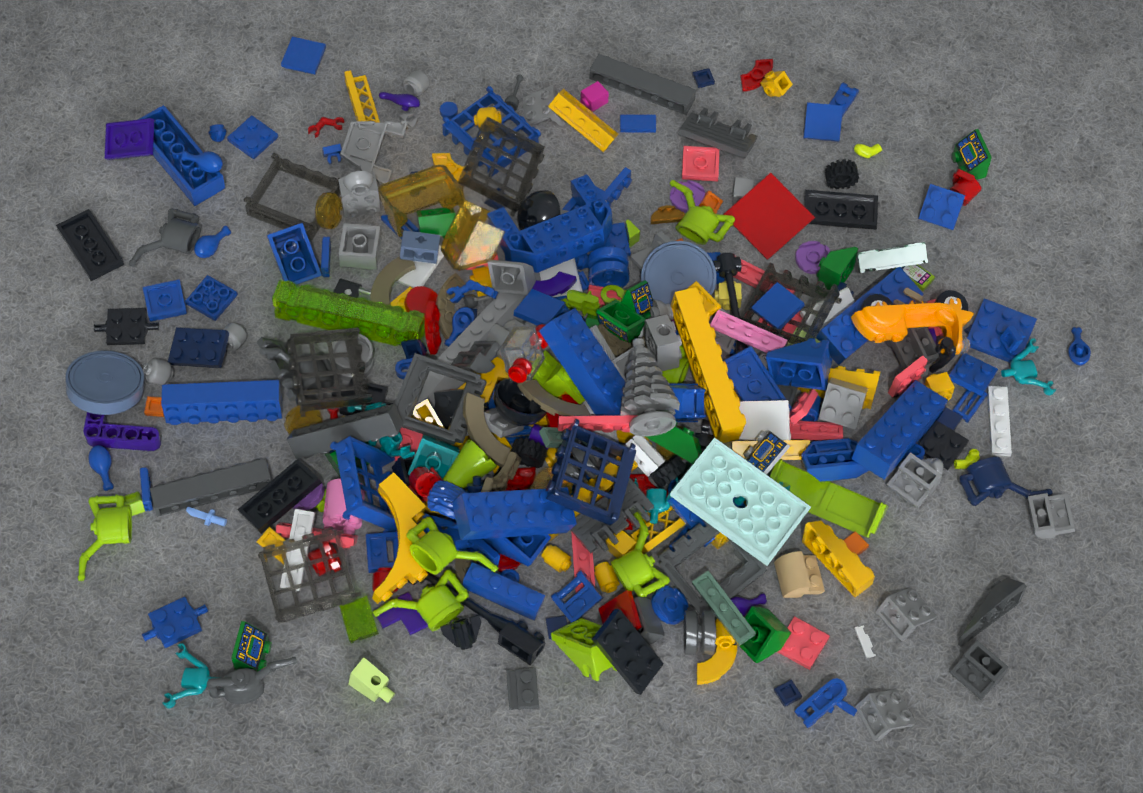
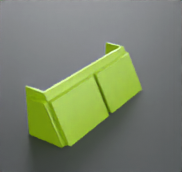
M781 459L775 464L770 478L777 483L783 482V487L790 485V492L811 507L808 511L809 513L850 531H856L867 538H870L871 534H876L888 509V506L882 502L879 503L830 481L820 482L810 473L792 466Z

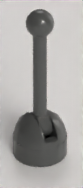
M517 75L516 77L517 83L513 95L505 99V103L512 106L514 111L517 110L519 105L516 94L520 82L523 80L522 75Z

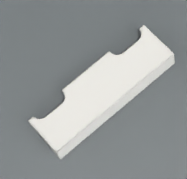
M864 625L857 626L854 629L866 659L876 656L871 650L873 646L870 638L863 630Z

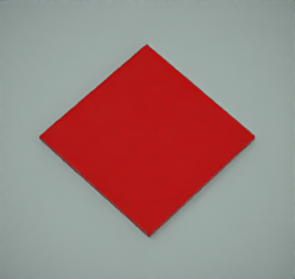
M772 173L768 174L723 214L734 216L733 226L767 260L815 219Z

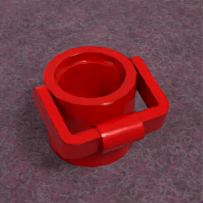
M957 169L953 174V186L949 190L966 195L963 206H966L981 191V186L975 179V176L961 169Z
M418 467L410 473V485L408 488L424 503L427 501L433 484L443 480L433 467L430 470L426 467Z
M329 540L321 543L322 547L308 553L310 563L319 577L332 570L334 572L342 570L339 556Z

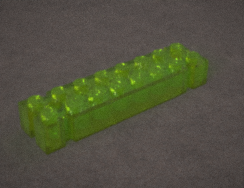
M279 280L272 297L273 307H275V318L294 320L299 324L342 334L358 333L368 338V340L397 347L398 345L402 346V341L420 339L423 343L425 337V314L416 310H410L408 313L404 312V309L399 306L393 307L382 302H372L364 298L350 297L343 293L338 294L326 289L312 288L309 285L297 287L291 281Z

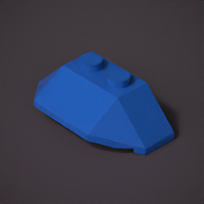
M849 438L811 442L801 455L807 472L820 482L853 479L869 471L852 460L858 441Z

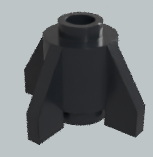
M479 615L469 617L470 622H468L467 618L460 619L456 617L454 618L455 621L452 622V628L450 623L440 626L442 635L456 647H461V650L473 647L472 644L476 642L481 619Z

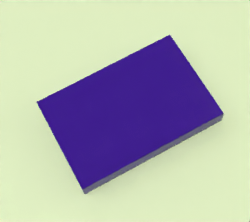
M147 118L106 123L105 159L113 160L153 155L154 119Z

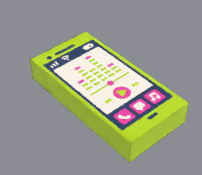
M918 264L901 267L922 291L935 279L934 275Z

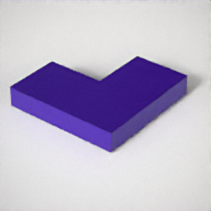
M409 592L398 597L400 600L414 601ZM393 607L376 617L382 629L401 620L409 635L428 627L418 611L414 609Z

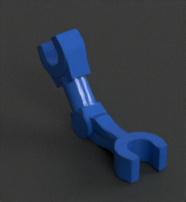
M469 280L462 287L456 286L446 291L448 295L455 293V297L450 299L452 303H458L464 297V293L470 290L480 291L496 299L499 293L495 289L482 286L473 280Z

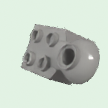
M355 171L338 179L344 218H355L358 215H373L376 212H380L379 192L374 173Z
M654 299L653 307H650L651 318L644 321L646 346L652 353V358L656 360L661 371L678 368L679 359H682L679 346H682L680 335H676L675 324L671 321L673 320L671 305Z

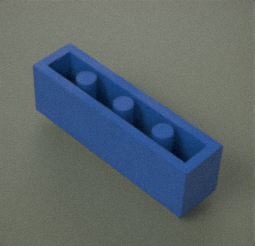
M474 562L471 563L463 578L462 585L468 591L534 621L544 602L545 595L498 573H494Z

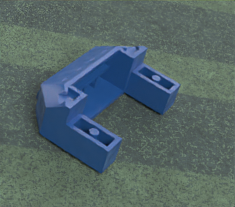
M587 174L571 180L572 197L579 207L519 231L504 207L487 213L489 230L502 248L505 261L526 263L533 266L534 272L538 273L605 246L613 228L612 209Z

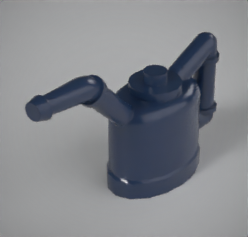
M990 457L971 464L966 469L968 474L961 475L959 478L960 484L963 486L968 497L967 500L972 506H977L988 496L998 499L1003 496L1002 494L1007 489L1026 497V499H1028V496L1046 493L1050 496L1053 494L1051 489L1032 491L1011 482L1003 460L1000 457ZM969 481H972V482H973V484H974V486H975V488H976V490H977L978 495H975V494H974V491H973V489H972V487H971Z

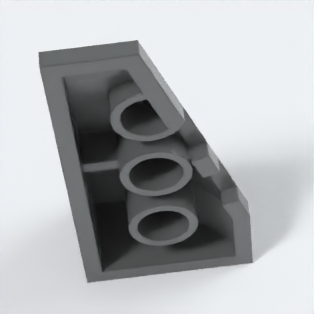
M1006 578L1002 582L1000 580L995 582L991 586L988 596L961 635L958 645L960 647L1017 606L1021 602L1027 586L1010 578Z

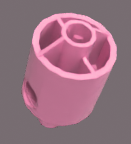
M341 478L331 480L327 483L323 514L324 529L327 531L343 530V533L354 534L355 530L362 526V519L350 515L349 520L343 518L342 515L346 511ZM361 490L362 499L364 500L365 491Z

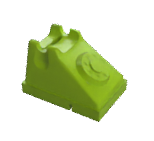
M580 618L552 632V640L580 669L583 676L589 677L590 674L593 680L599 681L600 674L611 667L617 671L592 641V638L602 625Z

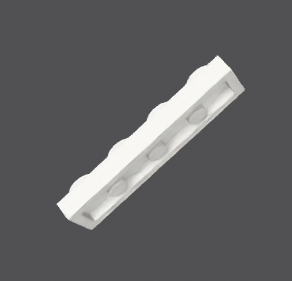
M988 386L991 456L1011 457L1008 388Z
M299 509L294 511L280 584L282 589L301 592L315 512Z

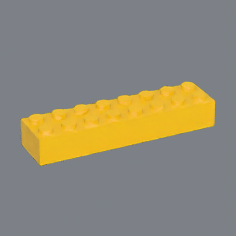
M697 287L677 291L674 293L671 302L673 319L681 337L694 380L698 386L706 390L704 393V408L713 435L722 443L738 440L746 425V418L740 412L739 398L734 395L733 381L731 378H728L727 364L725 361H722L721 347L719 344H716L715 330L713 327H710L709 313L707 310H704L703 296L701 293H698Z

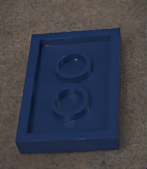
M176 327L168 362L170 365L221 368L229 339V332L227 330Z

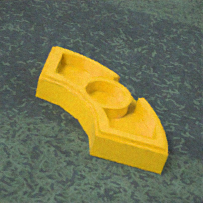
M432 153L433 164L440 175L451 182L469 185L468 167L456 164L451 159L450 153Z
M717 645L716 652L711 659L706 662L697 663V685L714 682L730 670L736 658L737 645H731L729 648H721L720 645Z

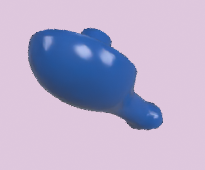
M182 151L181 159L183 161H193L205 172L215 173L221 170L223 166L221 157L214 152L207 151L194 155L187 151Z
M223 226L222 230L216 235L200 237L194 246L195 254L199 258L212 256L216 252L220 240L231 234L229 227Z
M462 307L455 312L452 318V333L444 343L446 346L449 347L474 321L475 315L472 309Z
M1073 327L1071 332L1074 335V341L1069 346L1068 354L1074 364L1081 366L1088 362L1091 351L1089 346L1081 339L1082 329L1080 327Z
M96 445L89 452L88 460L90 467L101 476L103 490H112L114 485L110 481L108 474L112 464L111 455L105 447Z

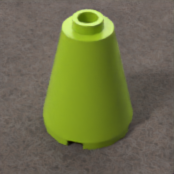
M468 439L442 480L464 489L468 483L473 482V476H481L482 478L493 471L497 465L491 459H488L486 453Z

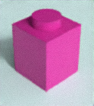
M597 81L581 91L580 102L593 112L608 103L609 92Z

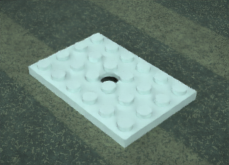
M715 437L670 493L672 498L766 566L769 565L811 508ZM744 497L747 500V507H736L733 503V498Z

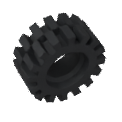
M842 159L840 162L836 160L837 163L831 162V165H827V168H825L827 186L831 189L835 188L837 190L839 188L844 189L845 187L849 189L850 185L854 186L855 183H858L859 174L854 161Z
M517 438L511 449V452L517 453L522 459L520 465L536 467L537 469L543 466L547 455L545 446H540L539 442L535 443L534 440L529 441L527 438L525 440Z
M675 455L660 465L650 474V477L661 488L684 472L687 466L678 455Z

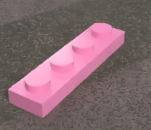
M721 310L717 311L710 324V327H713L714 330L765 353L783 348L787 344V339Z

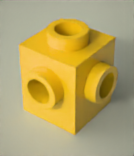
M770 71L760 82L764 92L770 97H781L793 85L785 71Z

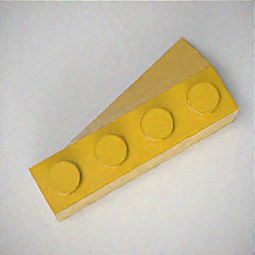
M838 366L830 369L828 383L832 377L868 388L862 409H871L881 372L874 371L873 374L865 373V369L848 371L846 367ZM798 387V390H801V392L808 393L812 390L809 388ZM814 389L824 399L826 391Z
M821 520L805 524L802 543L816 555L818 560L854 597H857L873 584L875 578L873 571L860 561L856 553H852L847 548L844 540L839 539L829 525H825Z

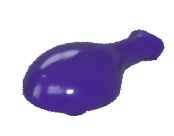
M379 93L380 99L390 100L398 105H402L401 109L404 111H408L409 107L420 106L419 99L411 94Z
M760 594L758 597L750 600L742 597L730 599L743 617L747 615L752 606L767 603L765 594Z

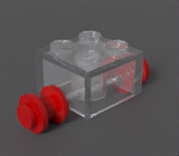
M544 324L538 325L536 329L535 326L513 327L499 348L500 356L503 358L505 371L508 373L510 381L522 383L532 380L544 361L545 357L542 349L546 348L548 344L539 332L545 326Z

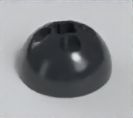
M540 190L528 195L518 209L517 223L519 229L523 230L561 215L557 197L549 190Z
M512 379L502 380L496 385L494 404L500 416L507 422L517 426H529L539 422L547 414L546 411L540 408L541 405L534 400L530 401L517 386L518 383Z

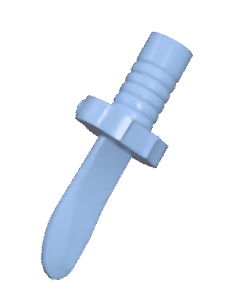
M191 507L186 508L189 515L204 519V524L210 526L212 522L225 527L227 519L216 516L213 509L209 513H205Z

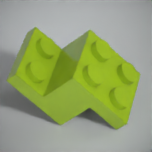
M544 350L533 363L532 371L527 377L530 380H537L544 390L556 398L566 391L579 405L585 401L584 397L561 363Z

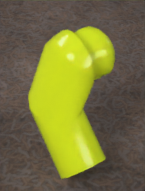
M856 144L854 151L864 158H870L881 152L882 148L879 144H875L872 147Z
M971 449L965 459L954 460V468L967 469L968 466L979 461V451Z

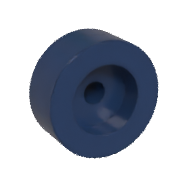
M473 476V482L467 484L468 493L481 492L484 482H481V476Z

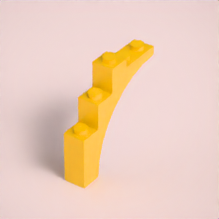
M394 472L379 484L377 491L387 503L394 517L398 534V551L393 568L385 581L373 593L372 599L377 604L382 600L384 602L393 595L392 591L397 587L401 589L408 580L414 584L416 581H423L428 576V571L422 568L411 555L410 545L413 543L406 536L408 531L413 529L417 525L416 523L425 515L426 505ZM422 531L417 536L422 538L426 533Z

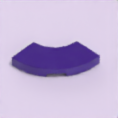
M559 271L556 276L549 280H536L532 289L551 297L558 294L562 295L576 283L577 278L576 276Z

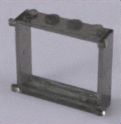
M273 153L271 158L274 161L251 197L246 196L244 198V202H247L245 205L247 215L282 229L303 223L308 239L313 240L340 196L339 181L335 177L323 175L319 171H313L303 165H297L288 159L279 158L278 154ZM279 170L331 190L311 223L258 204Z

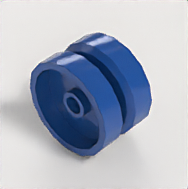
M602 247L592 251L588 256L590 285L600 287L616 285L621 288L626 286L630 278L629 260L626 251L617 247Z

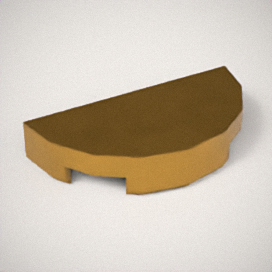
M661 206L651 215V224L680 222L685 213L676 209V206Z

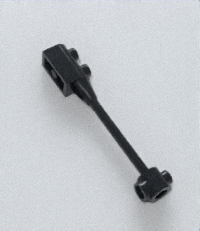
M723 253L718 255L717 261H713L716 272H719V276L726 278L732 316L740 319L733 276L741 271L740 257H735L733 253ZM736 341V354L748 348L747 344Z
M427 572L428 576L419 582L422 584L427 580L436 586L439 578ZM448 584L445 585L450 589V591L453 593L455 597L459 594L454 588H452ZM469 598L461 602L487 620L499 633L498 644L527 664L531 665L543 651L546 644L544 636L537 631L534 634L529 632L525 622L518 621L516 623L513 620L510 621L491 614Z

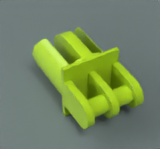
M569 290L567 292L569 308H576V310L583 313L584 317L586 314L597 316L596 312L600 308L599 298L593 296L591 291L588 294L577 290Z

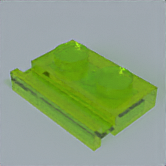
M367 596L350 601L345 605H339L350 643L379 634Z

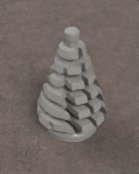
M636 338L632 342L635 351L630 353L629 359L631 362L627 365V380L623 389L625 396H622L620 416L638 415L629 423V430L633 435H660L672 430L676 426V419L673 415L676 414L675 409L679 411L680 403L673 389L670 388L667 379L662 376L663 372L658 367L656 360L652 358V353L648 348H644V340Z

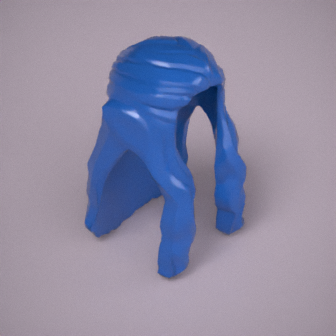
M440 480L434 483L429 491L427 507L431 511L439 512L456 520L452 502L462 493L468 492L452 483ZM425 514L422 519L431 517L439 527L458 529L457 523L429 514Z

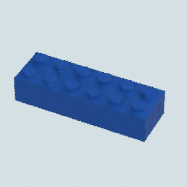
M164 105L140 118L154 119L153 156L194 206L225 189L223 175L219 171L208 173L203 171L195 162L183 161L181 159L182 151H187L194 155H199L203 151Z
M897 267L821 329L814 338L819 341H829L830 357L840 365L869 341L856 329L851 319L855 312L861 311L862 303L867 297L873 294H882L888 297L892 303L895 299H898L905 304H909L910 301L915 302V300L903 293L905 288H909L920 295H924V293L901 267Z
M574 308L551 320L539 332L596 416H619L621 414L622 396H625L623 389L626 382L581 315Z
M279 380L162 385L161 406L166 423L171 425L187 422L190 424H199L200 422L215 424L219 421L236 423L239 420L256 422L261 419H267L268 421L282 419L283 399Z
M915 380L858 442L852 460L885 480L934 422L938 420L948 400Z
M568 487L561 488V492L569 495ZM546 489L462 493L452 502L460 540L567 533L577 523L573 510L546 499L548 494Z

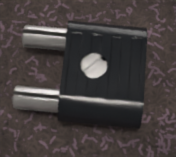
M340 278L331 295L330 304L349 310L353 308L364 311L366 306L356 303L359 294L370 296L371 290L363 288L361 284Z

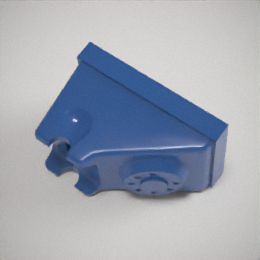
M303 223L267 235L286 289L322 276Z
M809 338L801 343L775 349L771 352L768 351L766 360L769 374L777 385L790 386L791 384L793 387L827 390L828 377L832 365L828 340H822L817 343L816 339Z
M669 384L680 403L679 411L675 409L676 414L673 415L676 422H698V420L706 417L704 414V393L706 390L698 386V384Z
M546 534L488 538L483 540L497 553L528 567L536 559L551 536Z

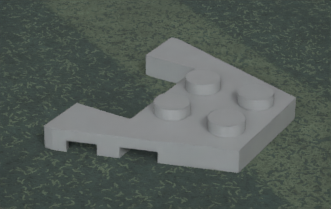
M351 121L340 156L361 171L374 173L376 181L388 187L392 170L377 166L375 162L384 135L389 134L403 139L408 121H385L374 123V121Z

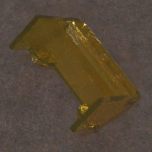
M445 165L429 167L382 184L378 188L379 197L389 223L399 237L403 236L401 227L408 221V214L440 203L442 207L447 209L458 205L464 214L468 213L463 188Z
M464 199L441 245V252L449 265L458 271L485 264L488 260H494L497 253L496 249L505 231L485 223L487 213L490 212L489 210Z

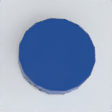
M665 585V587L656 590L652 595V608L660 620L672 625L679 624L684 620V611L689 606L685 596L678 589H672L670 586Z

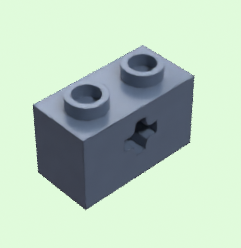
M403 230L400 259L437 264L440 235Z

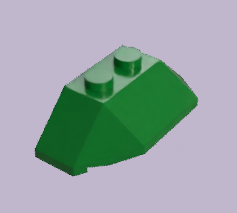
M677 422L676 426L666 433L645 436L692 464L702 454L699 440L693 436L694 432L686 427L683 430L677 427Z

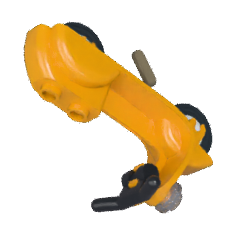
M905 288L903 293L915 300V302L910 301L909 304H905L898 299H895L892 303L888 297L882 294H873L863 301L861 311H857L851 316L856 329L866 339L875 341V343H882L888 340L893 342L902 341L908 334L907 328L939 326L944 338L938 342L939 344L935 348L940 360L929 367L931 373L947 365L955 355L966 354L970 349V341L966 336L962 335V327L971 320L974 313L968 311L966 298L957 291H944L936 298L935 303H924L922 295L909 288Z

